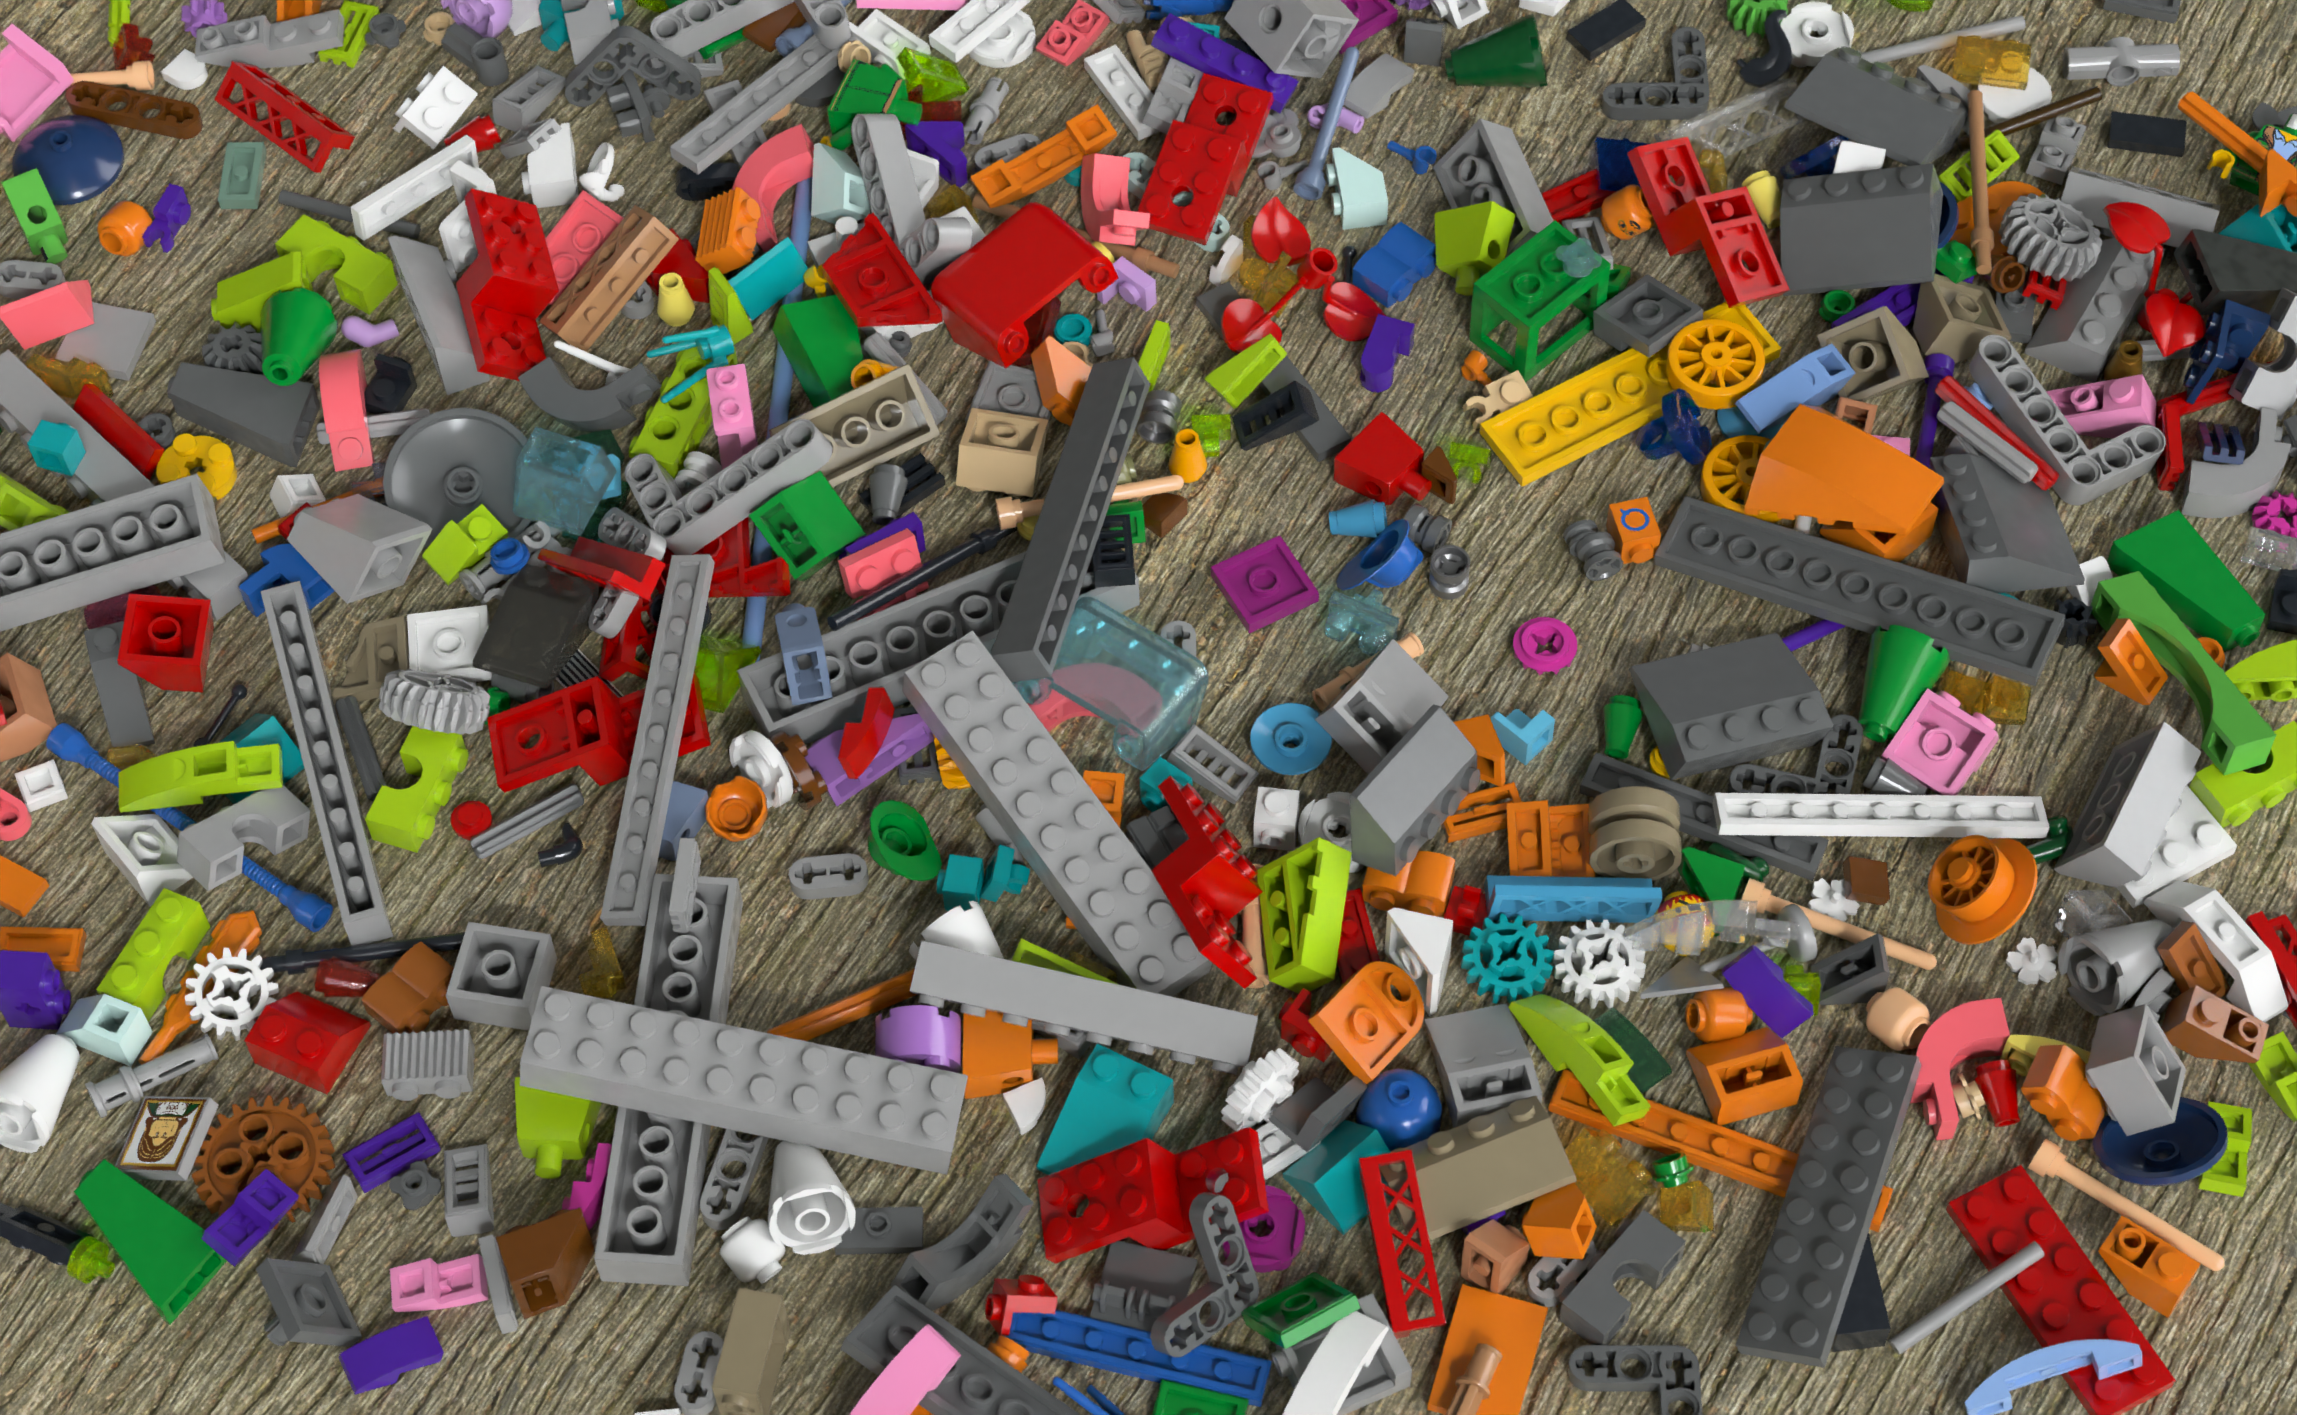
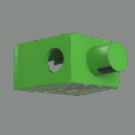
M37 168L1 182L11 211L32 254L39 255L42 253L46 263L57 264L65 260L68 254L63 245L68 242V238Z

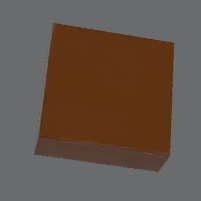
M1848 856L1844 860L1845 898L1884 906L1890 900L1887 862Z

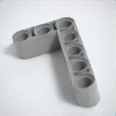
M688 0L659 14L653 19L650 26L653 40L683 58L795 2L824 47L829 49L841 48L851 37L847 13L840 0Z
M892 113L857 114L852 121L851 134L872 213L874 212L922 284H930L943 269L970 248L972 242L970 222L964 217L929 218L925 220L897 116Z
M2000 335L1984 337L1969 364L1971 376L2008 427L2059 473V478L2052 487L2065 503L2075 506L2086 504L2147 474L2153 469L2166 446V438L2158 428L2152 425H2141L2089 450L2012 344Z
M799 419L685 496H682L673 477L652 455L647 453L633 457L628 462L624 474L650 528L666 539V547L674 555H692L747 518L775 495L800 482L824 466L832 456L833 449L831 443L810 420Z

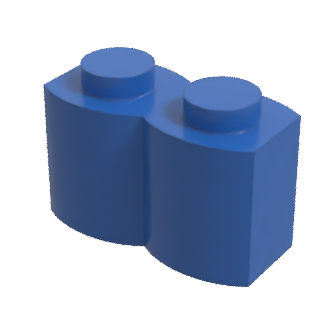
M1399 222L1353 267V285L1387 308L1394 305L1397 301L1402 302L1410 294L1414 283L1422 277H1429L1436 267L1435 244L1404 223Z

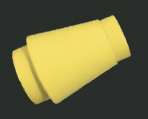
M1768 171L1756 172L1743 181L1742 187H1747L1755 209L1769 229L1779 227L1781 193L1777 179L1771 176Z
M667 273L659 281L657 313L666 324L675 327L682 326L690 321L695 305L681 276L676 273Z

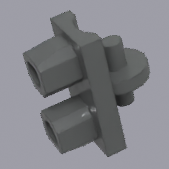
M627 70L622 75L623 83L605 88L607 100L612 112L631 107V110L615 114L622 138L641 133L644 142L648 143L655 140V135L650 125L652 121L651 115H654L655 118L663 117L665 115L664 111L669 107L671 99L667 90L659 87L654 88L651 84L645 86L644 92L641 93L633 71Z

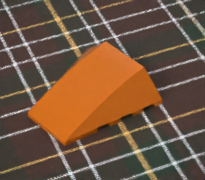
M1799 404L1761 453L1744 511L1745 514L1758 516L1761 510L1777 512L1778 518L1794 520L1796 515L1815 517L1819 524L1834 525L1837 520L1853 522V528L1906 535L1944 484V477L1909 455L1851 425L1824 408Z

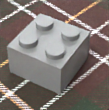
M468 922L446 992V998L454 1019L529 1031L541 986L549 987L557 961V955L550 934Z
M2147 1004L2100 1017L2095 1036L2092 1038V1048L2088 1063L2085 1066V1073L2090 1085L2093 1088H2097L2104 1098L2111 1119L2118 1121L2126 1136L2174 1123L2186 1068Z

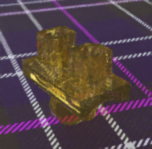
M1283 251L1271 270L1264 261L1258 258L1246 259L1238 270L1240 283L1245 288L1256 291L1252 300L1257 302L1266 311H1269L1298 281L1297 274L1287 268L1292 257ZM1291 299L1274 315L1279 319Z

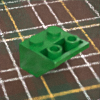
M818 471L781 491L749 515L778 557H782L788 563L789 572L793 578L799 581H806L845 552L847 546L853 544L858 538L867 535L822 471Z

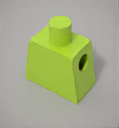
M1494 201L1435 213L1436 265L1441 271L1456 278L1455 292L1458 294L1473 295L1474 282L1505 259L1515 214Z
M515 1077L517 1138L522 1154L526 1158L536 1159L534 1173L537 1176L545 1179L558 1178L561 1175L562 1159L580 1160L585 1157L602 1103L520 1086V1077Z

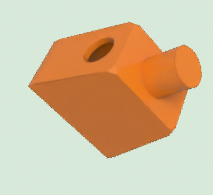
M986 1010L985 1018L963 1013L962 1074L968 1075L964 1093L965 1099L1006 1093L1032 1082L1033 1064L1059 1063L1058 1038L1034 1039L1032 1020H1028L1027 1027L1002 1022L1003 1014Z

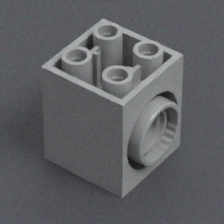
M1233 0L1232 7L1224 17L1274 73L1320 79L1359 21L1340 0Z

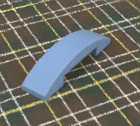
M2105 1339L2071 1341L2036 1350L2010 1362L1982 1382L1965 1401L1966 1415H1995L2011 1410L2013 1407L2009 1391L2093 1364L2099 1380L2141 1367L2142 1351L2138 1344Z

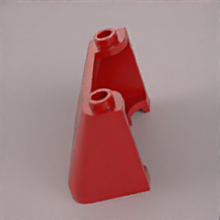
M1030 202L943 269L932 283L931 294L942 312V319L953 341L1006 369L1018 360L1028 347L1029 335L1023 322L1077 279L1083 289L1092 293H1099L1118 279V275L1111 261L1051 208L1038 202Z

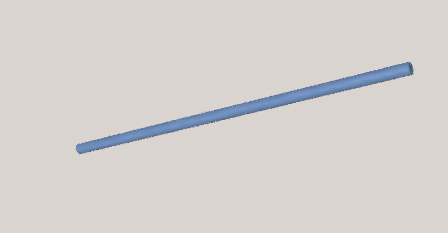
M813 177L796 184L790 240L805 264L812 217ZM804 282L783 297L782 305L802 301ZM779 342L777 343L766 440L770 438L769 430L788 421L794 370ZM757 526L755 528L751 567L772 560L773 548ZM767 596L747 597L739 669L760 661Z

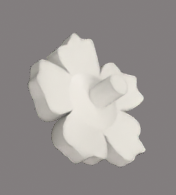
M1821 878L1813 883L1811 896L1814 899L1809 901V909L1844 922L1847 919V915H1856L1860 905L1854 900L1845 898L1844 879L1839 881L1832 880L1828 884Z
M2023 937L2021 943L2015 948L2016 952L2007 953V965L2012 972H2019L2017 979L2025 985L2037 984L2039 979L2044 982H2050L2057 975L2055 971L2056 965L2052 963L2058 956L2054 946L2048 947L2045 944H2041L2037 949L2032 937L2028 939Z

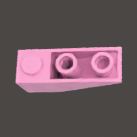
M2143 374L2046 391L2078 435L2113 439L2141 425L2156 427L2157 401Z

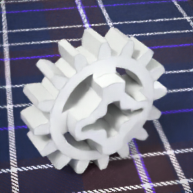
M1606 919L1603 920L1601 927H1595L1591 920H1586L1585 930L1581 931L1573 925L1570 928L1569 938L1565 936L1560 937L1559 950H1555L1553 964H1556L1554 978L1563 979L1561 986L1563 993L1570 992L1571 990L1575 991V1003L1578 1004L1585 997L1590 999V1008L1595 1009L1598 1000H1604L1608 1008H1613L1615 997L1626 1003L1629 1001L1630 990L1639 991L1640 978H1644L1646 964L1642 963L1644 962L1645 950L1643 948H1636L1638 940L1636 935H1631L1627 938L1623 936L1624 925L1621 924L1615 930L1609 929V921ZM1618 952H1620L1624 958L1620 957ZM1574 969L1580 971L1581 975L1579 976Z
M227 947L223 950V958L218 960L211 952L208 953L207 967L197 963L193 966L198 979L188 978L186 980V988L195 991V993L185 995L186 1005L196 1006L190 1012L192 1021L204 1019L201 1024V1031L203 1033L208 1032L214 1027L217 1029V1039L222 1040L226 1031H230L235 1041H239L241 1030L247 1029L250 1032L266 1005L277 1001L269 996L278 993L279 989L278 983H267L274 976V971L272 968L260 969L262 965V957L260 955L249 961L247 960L246 949L242 948L238 957H232ZM229 969H240L246 973L242 975L230 972ZM212 977L215 984L214 989L203 999L204 987ZM230 987L233 992L239 991V999L233 1001L230 996L225 997L224 990ZM261 989L259 1003L252 1011L249 1004L250 997L257 994V991ZM225 1014L233 1016L236 1020L222 1019L217 1016Z
M1278 1048L1275 1052L1273 1050L1269 1051L1264 1060L1260 1057L1257 1062L1253 1060L1242 1069V1073L1227 1091L1225 1101L1228 1104L1221 1110V1113L1224 1115L1221 1120L1235 1132L1246 1127L1253 1129L1256 1123L1261 1125L1264 1120L1267 1123L1270 1122L1269 1118L1273 1111L1281 1106L1293 1093L1295 1082L1292 1079L1299 1073L1297 1069L1299 1063L1281 1048Z

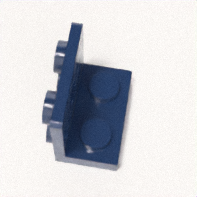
M2226 299L2218 313L2212 312L2205 325L2204 336L2198 343L2192 345L2188 357L2193 359V363L2189 366L2183 381V386L2188 387L2185 402L2194 404L2217 368L2234 374L2240 371L2245 359H2248L2268 329L2271 315Z

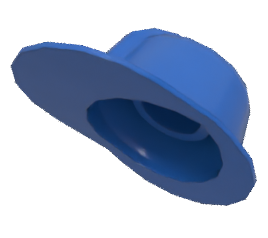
M1399 519L1387 526L1369 546L1345 565L1336 580L1337 587L1341 590H1348L1367 581L1380 588H1390L1405 581L1424 557L1408 536L1409 522L1405 519Z

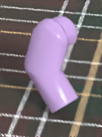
M1328 103L1314 105L1309 109L1307 118L1313 128H1321ZM1343 107L1336 127L1341 126L1356 134L1363 127L1364 117Z
M350 315L345 317L341 324L343 335L363 347H372L399 336L398 329L392 318L374 325L360 317Z

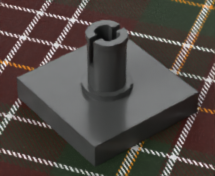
M267 1258L256 1268L276 1313V1316L264 1325L265 1332H270L267 1335L268 1339L275 1345L284 1346L289 1341L352 1347L362 1337L329 1265Z

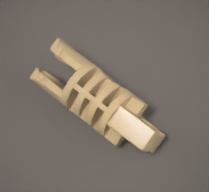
M1131 30L1126 36L1129 48L1144 83L1154 95L1169 62V57L1166 53L1151 46L1157 30H1151L1147 33L1146 43L1140 31Z

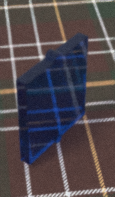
M1596 137L1594 144L1598 189L1618 191L1630 184L1640 186L1627 153L1635 147L1648 145L1649 143L1633 142L1627 138L1616 140Z

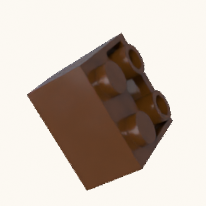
M581 1207L574 1210H559L551 1214L546 1220L532 1225L512 1227L504 1235L496 1237L512 1289L524 1319L566 1305L595 1253Z

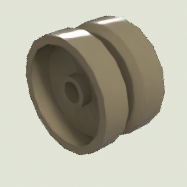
M1627 786L1611 789L1598 795L1589 804L1588 831L1591 834L1589 863L1593 870L1605 878H1651L1652 880H1657L1673 873L1680 866L1682 858L1681 837L1678 834L1680 828V808L1676 799L1663 790L1644 786Z

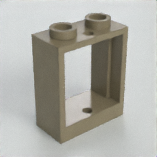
M738 1288L712 1385L720 1415H769L791 1332L782 1295Z

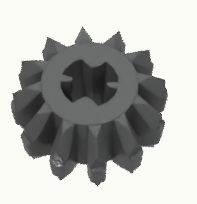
M235 322L230 329H225L220 325L219 334H208V343L202 346L204 366L263 375L261 333H256L251 324L241 328Z

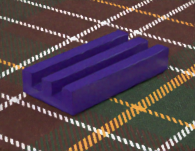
M417 1112L345 1152L342 1156L365 1194L394 1176L408 1170L412 1163L422 1162L440 1152L441 1149L424 1119ZM419 1129V1133L413 1135L412 1137L404 1140L399 1144L395 1143L387 1147L386 1149L382 1150V1153L378 1156L370 1159L369 1161L361 1164L360 1166L358 1165L359 1161L367 1158L368 1156L394 1143L402 1137Z

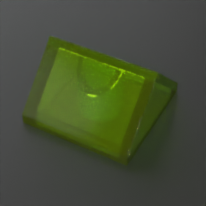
M701 635L694 673L699 678L705 710L719 713L725 712L740 688L737 670L756 662L762 652L759 646Z

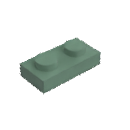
M227 142L218 195L221 209H258L267 154L264 142Z

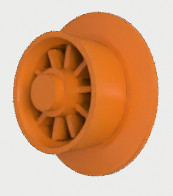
M1981 835L1966 836L1950 844L1934 862L1928 878V893L1930 899L1936 905V917L1942 931L1958 943L1973 945L1995 939L2010 929L2026 911L2036 889L2037 865L2030 850L2014 839L1995 838L1990 840Z

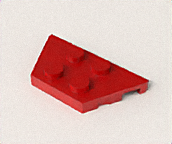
M874 212L864 219L865 226L855 236L850 234L842 243L841 249L833 253L822 265L823 276L857 327L922 325L942 322L941 310Z

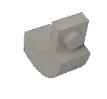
M2261 409L2253 431L2252 452L2243 461V464H2214L2192 460L2184 482L2181 509L2183 515L2202 518L2231 517L2253 509L2262 496L2268 497L2271 495L2279 482L2291 446L2288 443H2281L2283 427L2276 426L2278 410Z

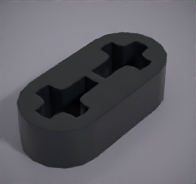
M716 163L708 166L700 174H696L687 167H682L676 172V193L680 198L687 201H704L706 199L711 200V197L717 198V194L723 195V192L729 193V189L732 190L742 166L735 163Z

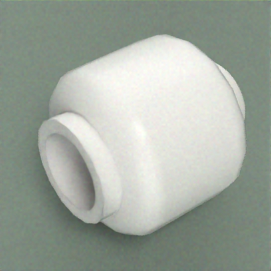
M747 1216L734 1224L721 1236L724 1243L720 1248V1255L740 1281L746 1283L757 1278L763 1284L782 1269L778 1261L785 1253V1246L782 1242L781 1246L774 1242L769 1232L768 1223L764 1219L751 1220Z

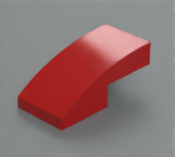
M869 687L862 722L845 723L838 759L849 779H858L867 769L881 748L888 733L895 708L885 688Z

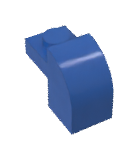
M291 544L276 545L261 552L260 555L265 567L249 575L245 582L238 586L246 608L255 617L265 612L260 592L263 590L300 581L310 610L335 592Z

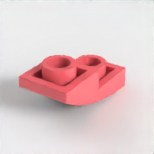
M1078 0L1062 23L1057 20L1054 21L1036 46V50L1067 67L1095 42L1110 23V19L1101 10Z

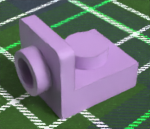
M1123 256L1113 263L1118 279L1105 290L1097 293L1098 301L1106 304L1119 292L1126 302L1136 304L1146 312L1157 303L1156 280Z

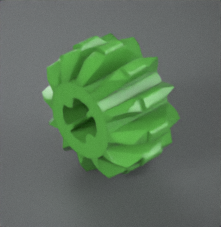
M1727 0V21L1733 22L1735 31L1746 30L1747 37L1754 32L1763 38L1766 34L1764 22L1767 16L1776 10L1782 9L1788 13V0Z

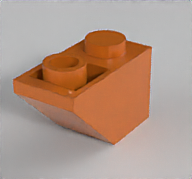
M1574 1182L1534 1198L1529 1211L1525 1212L1522 1219L1523 1234L1527 1237L1534 1256L1583 1260L1597 1228L1587 1200Z
M2123 1215L2098 1251L2131 1296L2167 1318L2170 1317L2191 1285L2201 1264Z

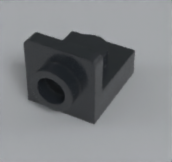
M378 353L374 359L377 374L364 392L366 411L375 415L403 411L417 389L412 367L400 357H389Z
M2297 569L2279 570L2271 591L2267 622L2268 630L2297 635Z

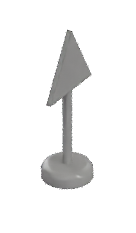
M1796 904L1785 906L1779 911L1777 926L1780 935L1754 944L1762 952L1784 945L1792 958L1799 962H1807L1817 956V942L1812 926L1803 910ZM1749 947L1707 962L1701 966L1689 956H1686L1640 994L1641 999L1723 989V983L1710 973L1723 968Z

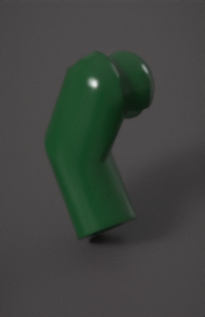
M2056 815L2048 818L2049 830L2046 838L2043 841L2026 846L2033 854L2036 865L2060 857L2065 853L2073 836V828L2068 826L2066 816Z
M1717 842L1713 843L1707 850V853L1745 865L1742 881L1746 884L1749 878L1763 882V878L1769 874V865L1760 857H1753L1749 861Z

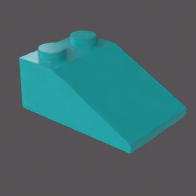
M1097 1043L1072 1086L1037 1163V1170L1050 1175L1142 1139L1148 1138L1152 1140L1174 1103L1173 1079Z

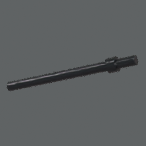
M999 523L990 528L984 526L970 534L967 541L827 618L829 627L833 631H837L976 553L984 554L996 547L997 541L1017 531V527L1001 530Z
M465 932L305 952L304 948L286 950L285 955L262 957L260 969L272 968L274 973L287 971L288 975L306 973L309 968L402 957L419 942H423L434 952L459 950Z

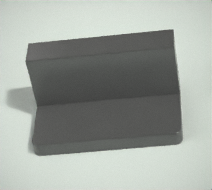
M1355 1076L1335 1092L1319 1078L1314 1077L1273 1111L1269 1121L1303 1150L1308 1152L1353 1113L1368 1085Z

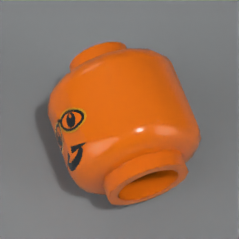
M1627 185L1609 195L1603 201L1601 207L1602 226L1609 234H1613L1621 240H1630L1650 229L1655 224L1642 188L1638 185Z

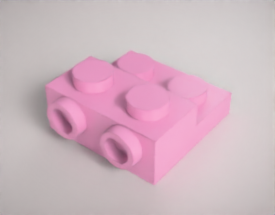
M1927 688L1881 756L1885 761L1890 758L1939 795H1958L1973 771L1977 772L1999 740L1998 733L1994 730L1996 724L1978 712L1971 716L1959 708L1961 703L1947 692L1940 690L1936 694Z

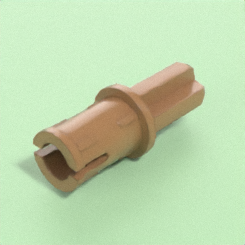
M1477 1344L1464 1375L1457 1377L1455 1384L1458 1388L1446 1415H1476L1482 1399H1487L1490 1395L1488 1386L1498 1363H1500L1503 1357L1497 1349L1487 1344Z

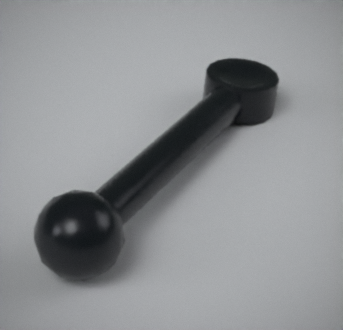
M1346 246L1342 251V255L1345 258L1343 282L1351 284L1352 261L1356 257L1357 251L1353 246Z
M238 684L232 688V697L206 735L194 742V747L210 744L237 702L247 696V688L244 685Z

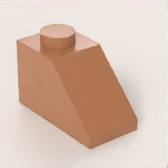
M1492 1219L1470 1232L1464 1239L1460 1276L1478 1289L1501 1295L1527 1262L1529 1243L1526 1242L1523 1234L1510 1225L1503 1226Z

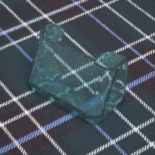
M1083 597L1076 602L1052 676L1012 682V684L1026 703L1039 705L1049 698L1053 689L1116 726L1113 734L1115 751L1125 762L1140 771H1144L1180 742L1194 724L1196 725L1208 685L1209 675L1206 667L1197 657L1092 597Z

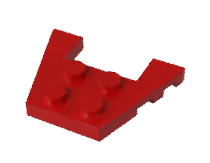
M748 517L692 554H710L715 562L708 598L790 595L789 565L782 557L751 567Z

